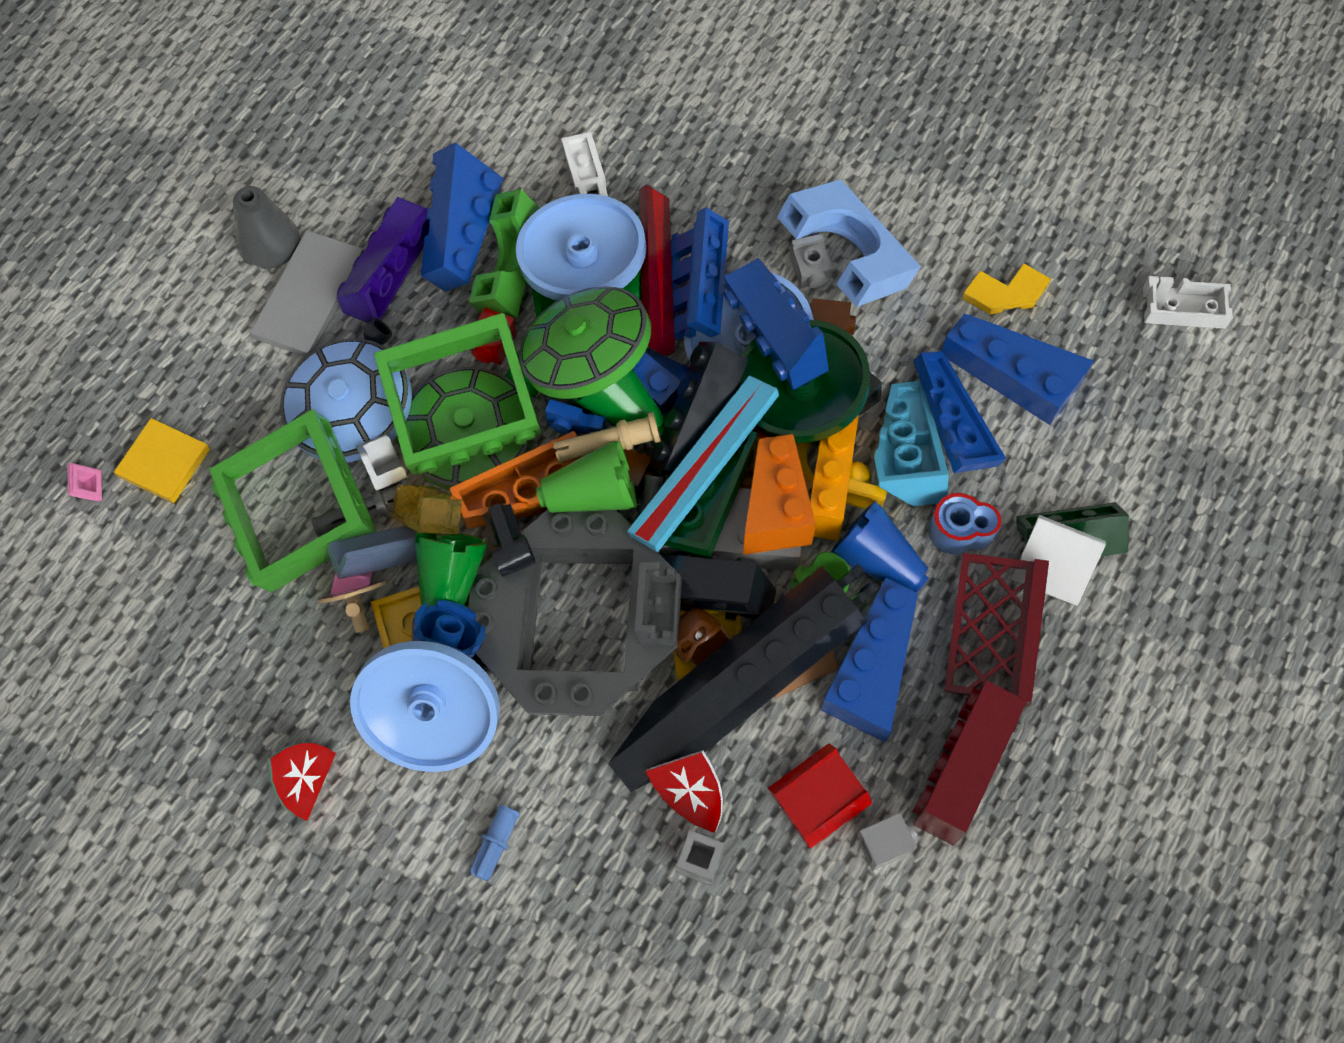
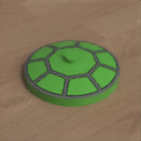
M602 286L574 292L549 306L530 325L520 346L519 362L521 369L530 384L537 391L550 397L571 399L597 393L622 379L640 361L650 341L651 322L641 301L627 290Z
M460 367L431 377L412 394L411 408L406 423L416 453L525 419V415L515 383L510 379L485 368ZM532 439L527 440V444L517 445L516 442L503 446V450L491 455L480 453L470 456V460L460 465L448 463L438 466V470L434 473L429 474L425 472L419 475L438 487L450 490L449 488L529 452Z

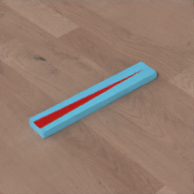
M748 376L627 532L631 538L656 552L662 548L779 396L777 388Z

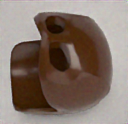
M693 608L679 617L678 647L674 652L684 663L690 660L698 666L731 638L713 615L703 609Z

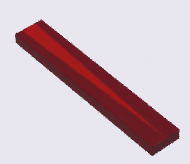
M646 184L639 190L640 221L646 240V255L641 267L642 304L651 322V336L648 347L665 356H669L675 352L670 205L668 197Z

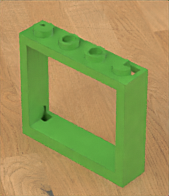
M504 313L374 353L405 465L412 474L425 472L431 474L438 470V466L448 463L460 465L468 462L470 456L480 453L484 455L495 454L503 450L505 445L515 442L517 445L527 444V440L542 434L527 382L520 366L511 330ZM502 340L525 419L415 453L392 373Z
M314 409L209 469L214 481L211 483L212 489L216 496L221 499L225 509L222 512L226 523L233 529L236 537L234 539L235 548L244 557L246 562V576L252 585L269 592L279 589L330 560L327 552L330 542L377 532L329 420ZM311 437L346 522L268 566L235 480Z

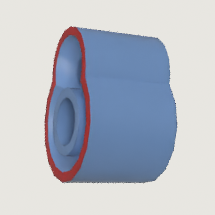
M952 493L943 497L936 505L928 527L929 537L934 546L942 552L952 555L963 554L969 550H983L989 547L999 531L1002 522L1001 515L991 504L979 502L974 497L964 493Z

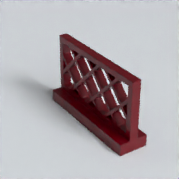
M963 553L944 692L969 696L973 688L980 690L976 687L981 683L984 684L986 679L1003 668L1012 679L1011 693L1027 700L1025 706H1031L1049 561L1035 559L1033 562ZM969 563L985 565L992 575L976 586L968 577ZM992 566H999L1002 568L996 572V570ZM1010 568L1026 570L1025 582L1013 591L1000 577ZM996 579L1008 595L992 606L980 590ZM966 583L972 588L967 594H965ZM1023 590L1021 602L1016 595ZM976 594L988 609L974 620H971L964 612L963 605L965 601ZM1012 598L1020 608L1021 613L1018 619L1007 625L996 612V609ZM992 613L1004 629L987 641L976 627V624ZM963 617L968 624L960 629ZM1019 624L1018 637H1016L1012 629ZM972 628L984 644L969 655H966L958 644L959 637ZM1008 633L1016 643V652L1003 661L991 644ZM988 648L999 664L985 675H982L971 659ZM957 651L963 657L958 663H956ZM1015 659L1012 672L1007 664ZM965 663L971 667L979 678L968 687L953 685L954 672Z

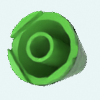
M618 440L609 442L542 478L541 486L536 488L541 507H547L550 513L630 510V508L637 507L633 481L630 482L628 473L630 468L621 443Z

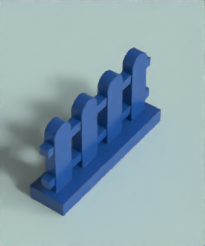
M707 207L697 212L693 229L683 234L675 233L671 237L675 340L684 336L691 339L696 336V331L710 338L721 334L729 221ZM691 253V256L681 260L682 257ZM689 280V284L678 288V285ZM687 308L685 313L676 316L677 312Z

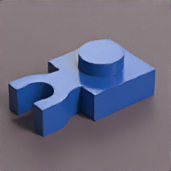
M551 399L548 402L545 410L547 425L551 426L558 433L568 434L575 431L577 435H580V432L590 434L606 429L604 425L605 417L585 414L581 408Z

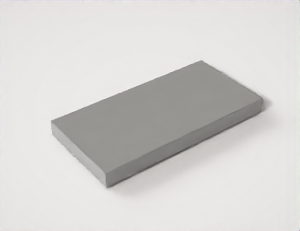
M306 230L250 331L252 339L302 356H307L315 350L339 306L336 298L338 288L342 282H346L352 272L356 258L362 256L364 249Z

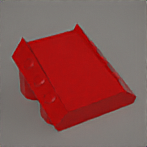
M830 743L768 787V790L809 849L828 838L830 834L845 823L857 818L864 809L872 804L868 791L863 788L838 753L837 748Z

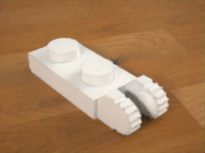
M586 132L561 138L576 194H587L589 191L598 190V195L608 196L606 179L592 133Z

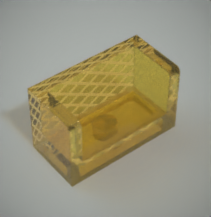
M398 484L395 491L392 518L418 533L458 535L463 500L433 486Z

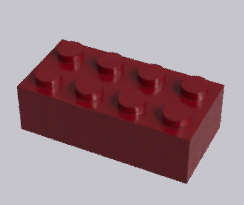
M987 680L980 690L972 689L957 716L963 719V721L958 719L943 745V749L947 750L948 753L942 752L927 780L932 782L933 785H926L912 810L913 813L918 815L913 824L914 826L952 846L966 834L1027 700Z

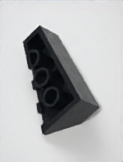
M699 342L691 354V364L687 374L678 386V396L674 406L665 418V428L660 438L661 442L656 443L653 447L650 468L667 476L672 475L735 394L749 359L717 342Z

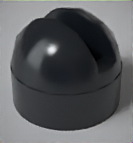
M372 318L365 326L363 336L366 340L384 345L392 337V331L383 321Z

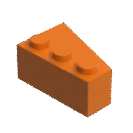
M794 435L761 438L757 448L744 535L743 555L812 545L816 523Z

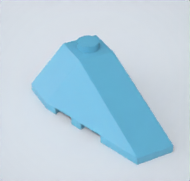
M921 381L891 385L884 423L880 430L879 443L874 455V465L879 487L912 506L938 504L948 494L949 474L936 423Z

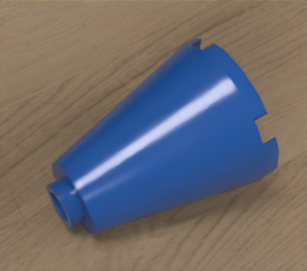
M876 501L860 514L848 528V532L843 537L844 540L840 538L831 550V553L843 558L851 567L859 564L864 570L863 573L881 582L888 578L918 592L929 579L925 575L928 570L926 564Z
M438 600L436 605L426 607L427 603L421 605L415 612L412 621V641H428L443 644L464 653L472 659L485 639V627L483 623L480 627L475 620L476 614L459 603L447 600Z

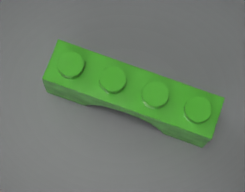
M522 189L495 195L489 221L498 241V261L493 272L475 276L469 304L480 313H482L484 308L504 313L514 319L518 318L526 280L521 274L517 261V238L525 222L540 209Z

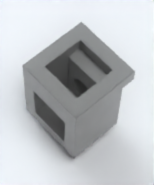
M823 234L792 240L790 260L800 289L805 287L819 288L827 282H831L833 268L824 244Z

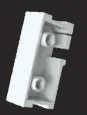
M1148 277L1143 286V297H1147L1144 323L1226 329L1233 318L1232 308H1229L1228 303L1231 284L1190 282L1189 279L1183 278L1178 288H1171L1174 283L1172 277Z

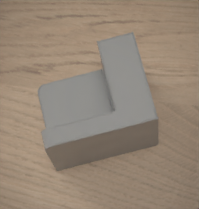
M387 434L356 446L376 491L408 478Z

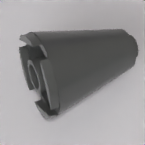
M248 186L240 189L233 198L236 244L240 256L247 264L261 266L262 269L282 266L291 259L300 242L297 226L260 188Z

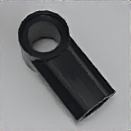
M499 503L489 507L483 518L493 544L491 553L501 576L505 577L536 564L531 547L525 535H522L511 504L503 505Z

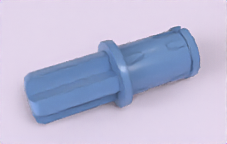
M499 805L487 834H482L481 836L483 842L470 868V873L473 876L484 881L490 880L503 850H508L509 848L506 843L517 819L520 817V813L509 807Z

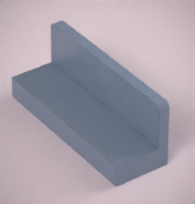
M426 521L421 522L418 529L412 528L418 524L416 523L410 527L407 525L330 542L327 552L338 579L415 562L416 532L422 529ZM425 526V528L422 531L426 529L428 530L429 526Z

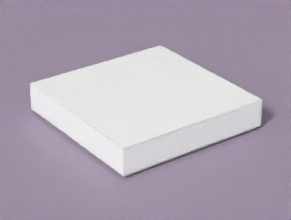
M1039 515L1019 560L1034 562L1035 559L1049 561L1045 593L1078 606L1106 546V541ZM1015 569L1011 579L1023 584L1025 582L1026 570Z

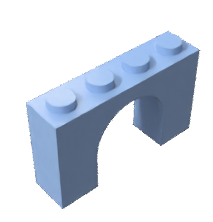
M841 179L789 194L777 216L780 222L796 239L818 232H832L847 238L861 250L864 257L850 261L836 284L856 307L906 289L921 268L918 262Z

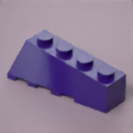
M397 197L392 207L386 209L378 230L370 235L364 253L356 258L350 276L338 288L336 298L344 314L367 323L372 318L381 320L424 247L425 236L429 235L430 224L426 220L428 208Z

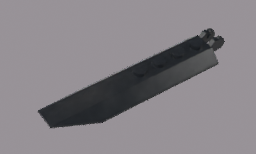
M858 564L835 581L820 566L655 699L608 763L630 792L651 782L645 773L646 769L702 750L704 752L708 751L867 621L856 606L875 593L878 587L874 582L866 584L852 598H849L842 589L857 580L863 573V568Z

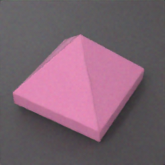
M75 463L67 464L68 495L97 502L101 501V470Z

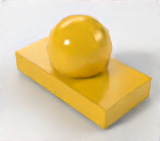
M852 461L846 504L866 509L876 501L883 508L887 491L871 484L872 475L870 470L859 461Z

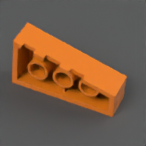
M575 431L449 488L452 500L466 529L486 526L483 515L488 511L489 507L499 503L503 505L511 504L517 519L543 514L548 508L541 507L536 488L541 486V479L579 459L575 458L559 463L555 454L557 450L554 449L553 442L577 437Z

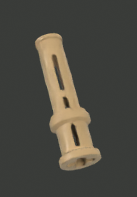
M650 412L645 418L629 422L625 419L619 420L617 427L558 442L555 441L553 444L554 449L557 450L555 454L558 462L563 463V461L583 457L605 444L617 440L621 443L623 450H631L633 445L652 440L658 443L661 442L654 413Z

